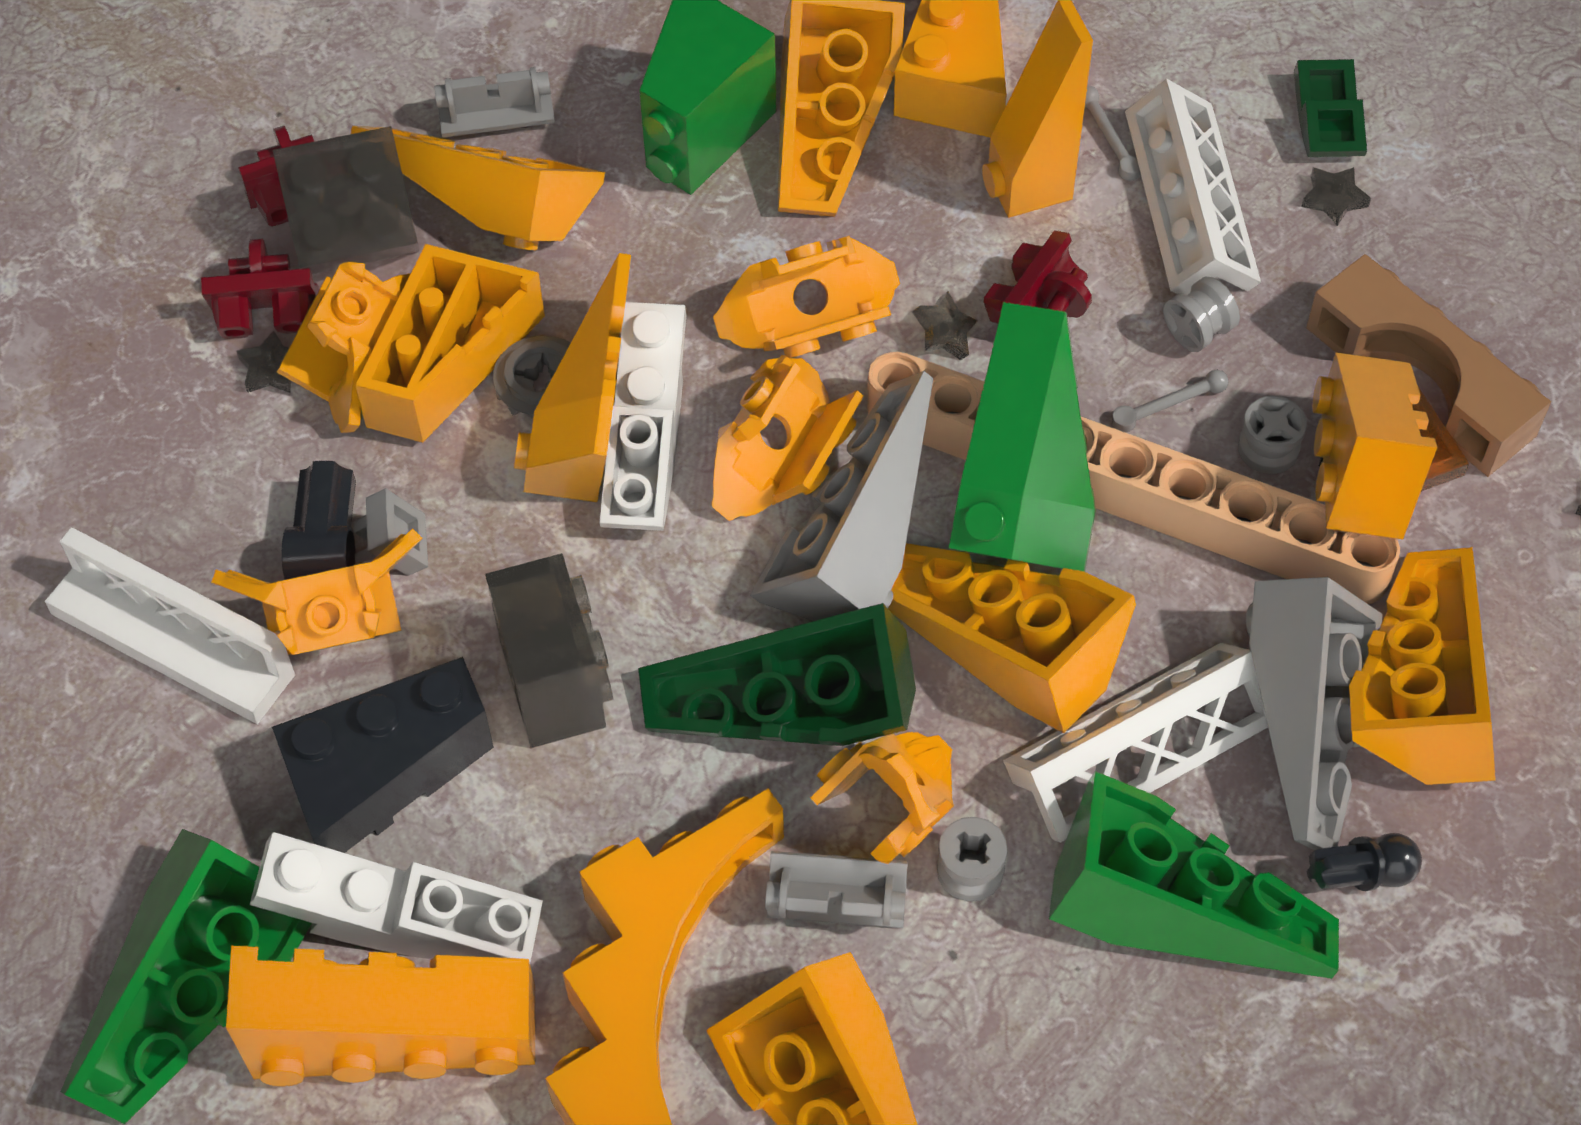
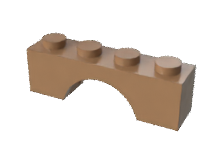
M1364 254L1315 292L1306 328L1336 353L1407 362L1431 377L1443 392L1448 405V422L1441 439L1487 477L1537 437L1552 401L1541 394L1535 384L1521 378L1497 359L1486 345L1473 340L1448 320L1438 307L1428 304L1405 286L1391 270L1383 268L1368 255Z

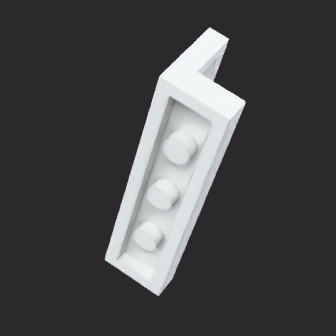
M1166 78L1128 108L1125 114L1170 291L1176 294L1188 295L1190 294L1191 286L1207 276L1219 277L1248 292L1260 284L1261 280L1212 104Z
M72 527L60 540L72 569L45 600L51 615L257 725L295 676L285 645L277 637L276 633Z
M1219 643L1077 720L1065 733L1057 731L1003 760L1012 783L1033 793L1051 838L1060 843L1066 840L1077 813L1075 811L1063 817L1052 789L1075 776L1089 781L1093 774L1085 771L1097 765L1096 772L1110 777L1117 754L1124 749L1135 746L1146 750L1137 778L1126 784L1151 793L1268 728L1251 650ZM1244 684L1255 713L1235 724L1220 720L1219 717L1228 692ZM1206 705L1204 714L1196 711ZM1186 715L1201 721L1191 748L1180 754L1164 750L1175 721ZM1216 726L1224 729L1213 735ZM1152 735L1149 744L1141 741ZM1161 756L1169 759L1159 765Z

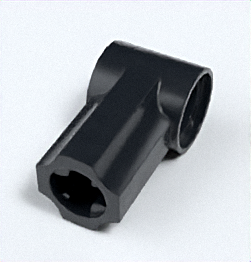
M313 461L311 466L300 470L293 527H286L282 538L281 554L284 580L355 565V537L351 527L356 487L353 470L344 468L335 461Z

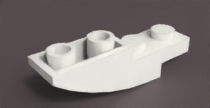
M625 303L615 403L612 410L605 462L600 527L664 530L674 469L682 398V360L687 316L685 305Z
M273 832L266 841L250 905L311 922L310 933L382 951L432 959L435 955L522 958L529 959V962H531L543 900L415 862L406 871Z

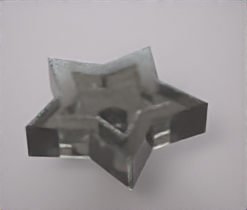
M1313 167L1310 176L1313 189L1303 198L1301 207L1324 211L1338 226L1347 211L1369 207L1371 197L1355 185L1354 167L1335 174Z
M949 291L940 296L934 306H919L912 311L925 330V351L943 348L959 360L969 355L967 332L978 320L960 312Z
M275 331L260 346L236 351L239 360L248 369L244 384L247 393L268 386L291 393V380L277 373L289 347L283 346Z

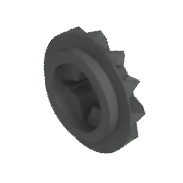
M533 336L512 344L500 355L493 370V384L497 400H502L507 405L512 416L521 412L528 414L533 420L534 411L550 383L548 381L545 389H542L541 392H536L533 381L537 380L539 373L543 372L544 365L548 366V373H550L552 379L571 342L555 336Z

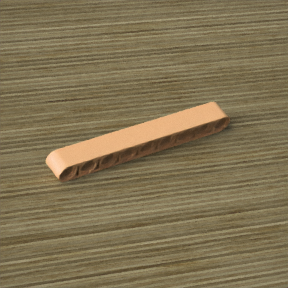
M890 352L877 357L870 365L868 373V414L889 384L925 371L933 378L923 445L966 460L984 381L907 353ZM1081 417L1087 446L1086 455L1091 488H1093L1096 509L1285 579L1329 577L1367 604L1378 601L1386 593L1400 554V546L1396 538L1326 529L1324 504ZM1120 474L1129 475V476H1131L1132 478H1125V477H1121V476H1119V475H1120ZM1177 496L1189 497L1191 500L1180 499ZM1237 517L1247 518L1252 522L1241 521ZM1296 539L1307 540L1312 544H1304ZM1357 561L1367 562L1373 567L1363 566Z

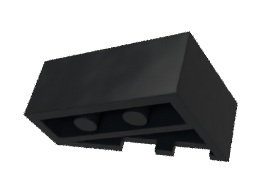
M463 657L272 727L314 844L343 853L347 852L373 831L379 835L394 823L393 816L423 793L429 797L494 748L484 706Z

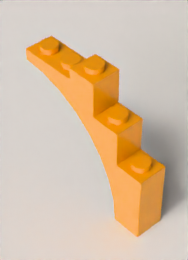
M769 788L751 799L744 796L733 800L719 812L716 820L694 833L692 831H684L673 836L662 846L659 854L654 857L651 856L640 838L636 837L623 846L611 845L602 849L590 859L586 868L579 871L584 900L613 942L607 946L599 943L585 949L575 957L570 968L562 972L569 1001L598 1043L591 1050L589 1047H580L571 1051L558 1061L553 1069L554 1073L545 1078L551 1103L565 1125H672L661 1088L659 1043L665 999L682 950L709 905L744 867L784 838L783 807Z

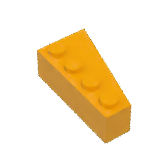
M231 946L226 1029L254 1080L260 1079L263 1083L272 1086H293L301 1083L304 1077L332 1075L338 1081L358 1083L373 1079L375 1073L403 1072L412 1078L431 1079L443 1076L446 1073V1069L475 1068L477 1072L482 1074L504 1075L516 1071L518 1066L535 1065V982L529 959L435 955L429 961V968L416 967L412 960L397 956V953L369 952L366 959L362 960L359 965L339 964L324 959V950L294 948L293 962L257 960L258 947Z

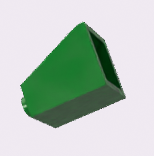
M672 0L642 81L639 93L646 167L656 178L664 183H672L692 195L777 112L775 34L718 0Z

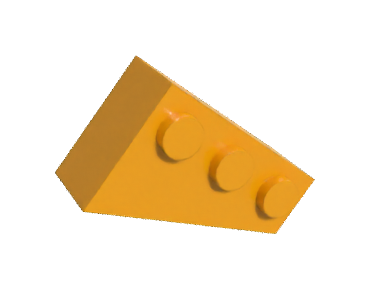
M921 0L895 69L893 116L991 138L1006 107L1007 97L998 0Z
M425 244L355 384L366 428L423 443L494 370L500 355L512 344L524 339L545 317L539 272Z
M1335 353L1328 377H1318L1314 389L1312 409L1313 413L1322 414V418L1319 420L1316 429L1314 455L1323 457L1324 462L1321 463L1318 471L1315 497L1317 501L1325 502L1326 529L1396 539L1404 538L1437 450L1435 438L1422 437L1419 429L1427 430L1429 420L1426 412L1413 410L1412 404H1419L1421 395L1410 363Z

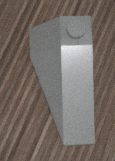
M922 371L889 384L847 444V452L852 456L850 462L840 467L828 481L824 480L811 497L820 503L818 508L800 533L794 528L789 527L777 544L750 595L756 601L812 621L884 603L889 608L893 600L891 588L903 564L933 378L928 373Z
M1329 577L1255 581L1253 603L1249 605L1246 613V628L1250 637V650L1294 841L1313 850L1337 847L1352 788L1351 776L1345 761L1349 749L1361 747L1352 741L1349 685L1355 671H1361L1368 656V641L1373 630L1379 631L1382 624V613Z

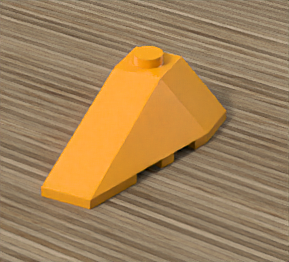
M1071 0L1057 1L990 138L988 163L982 166L983 181L991 198H999L1008 218L1073 200L1093 39Z
M352 125L350 137L480 229L503 234V245L513 248L538 250L539 241H563L604 183L605 172L544 158H536L534 160L517 156H506V151L489 147L483 148L457 144L454 149L455 141L389 127Z
M906 543L902 569L891 588L893 600L888 609L893 615L1011 705L1065 733L1106 691L1136 602L1134 595L1085 571L1063 568L1060 575L1057 576L1032 572L1029 569L1028 562L1008 559L1004 567L972 562L969 553Z
M851 952L803 967L706 1030L738 1094L753 1111L762 1108L777 1125H918L884 1014Z

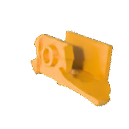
M849 235L826 242L828 248L826 252H823L820 241L787 250L785 253L788 263L779 265L776 257L752 264L744 271L725 297L719 310L713 316L718 336L721 339L731 340L735 345L742 348H763L764 352L783 348L785 356L792 358L821 349L818 337L840 331L843 342L877 332L874 320L891 315L888 305L894 297V290L900 284L895 263L874 249L850 238ZM803 280H815L826 291V304L817 314H804L798 310L794 303V290Z
M345 262L340 264L332 279L328 276L324 279L277 370L278 374L328 401L335 423L338 424L341 433L355 432L360 426L361 406L355 384L411 273L394 276L382 282L377 276L365 269L364 263Z
M781 355L779 358L767 359L750 377L754 383L744 393L740 401L742 409L735 420L718 430L711 506L728 521H731L739 516L756 515L771 504L775 505L800 493L809 495L815 491L829 473L830 467L825 462L833 448L841 445L854 430L857 421L852 416L864 395L856 390L830 403L828 392L820 380L818 371L803 358L796 359ZM772 417L780 420L786 429L787 440L784 447L780 450L767 446L760 434V431L768 425Z
M412 528L406 535L400 534L371 562L273 583H268L233 570L224 572L216 569L211 583L261 601L268 630L276 633L277 637L285 645L288 655L300 654L402 631L389 571L423 538Z
M907 732L899 735L890 734L866 744L859 742L850 750L847 748L841 750L818 772L816 776L824 785L810 798L816 805H819L848 791L869 769H874L903 800V806L910 813L870 853L877 861L889 864L899 854L903 858L933 831L932 827L954 807L952 800V749L939 735L926 737L919 732Z

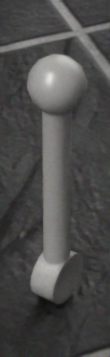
M1087 86L1085 107L1089 108L1119 159V175L1129 181L1138 179L1141 173L1137 157L1128 154L1098 103V90L1093 86Z
M1212 370L1206 375L1205 380L1137 408L1119 406L1113 412L1112 425L1115 429L1122 432H1130L1135 428L1136 421L1208 391L1213 393L1223 392L1229 383L1228 376L1221 370Z

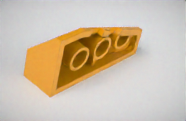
M880 0L789 1L784 18L781 63L778 212L835 217L892 82L902 53L905 3Z
M619 253L534 411L531 433H518L514 469L526 470L523 492L590 502L598 501L607 456L614 403L615 378L621 345L619 335L622 330L631 261L630 254Z
M1473 547L1409 552L1386 600L1387 612L1379 631L1373 630L1368 641V656L1361 671H1355L1349 685L1352 741L1426 785L1496 781L1492 721Z

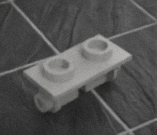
M530 67V70L496 74L497 84L486 85L485 76L455 80L445 78L444 85L434 86L442 138L555 123L548 71L536 72V67Z
M771 851L769 881L767 882L765 900L767 918L903 928L908 861L892 860L889 864H885L872 858Z

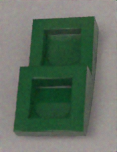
M1354 59L1297 60L1294 68L1295 92L1300 128L1307 157L1365 156L1367 153L1364 107L1363 99H1357Z

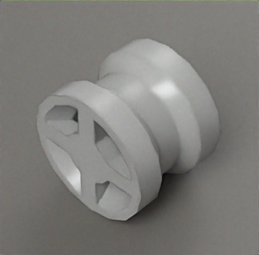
M1207 276L1191 286L1190 294H1177L1164 304L1163 309L1169 331L1184 348L1191 352L1201 351L1212 343L1215 333H1228L1239 325L1240 320L1239 308L1228 288L1219 280Z
M1266 396L1251 403L1245 413L1243 430L1238 441V452L1242 461L1251 469L1265 474L1285 472L1294 466L1299 457L1301 441L1305 436L1307 419L1303 410L1294 401L1281 396ZM1274 436L1281 438L1280 441L1276 442L1269 441L1268 439H1272Z
M965 817L951 823L942 833L939 842L938 880L944 890L957 899L968 902L983 900L993 895L1001 886L1005 871L1004 864L1007 857L1006 838L999 827L989 820L979 817ZM963 849L981 850L982 852L978 855L966 854Z

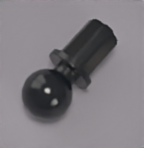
M1387 833L1375 840L1368 836L1353 838L1345 846L1314 850L1309 855L1310 867L1306 872L1310 882H1317L1318 886L1323 890L1355 886L1361 891H1373L1381 884L1389 887H1401L1412 882L1419 874L1422 866V855L1417 844L1408 836L1400 833Z

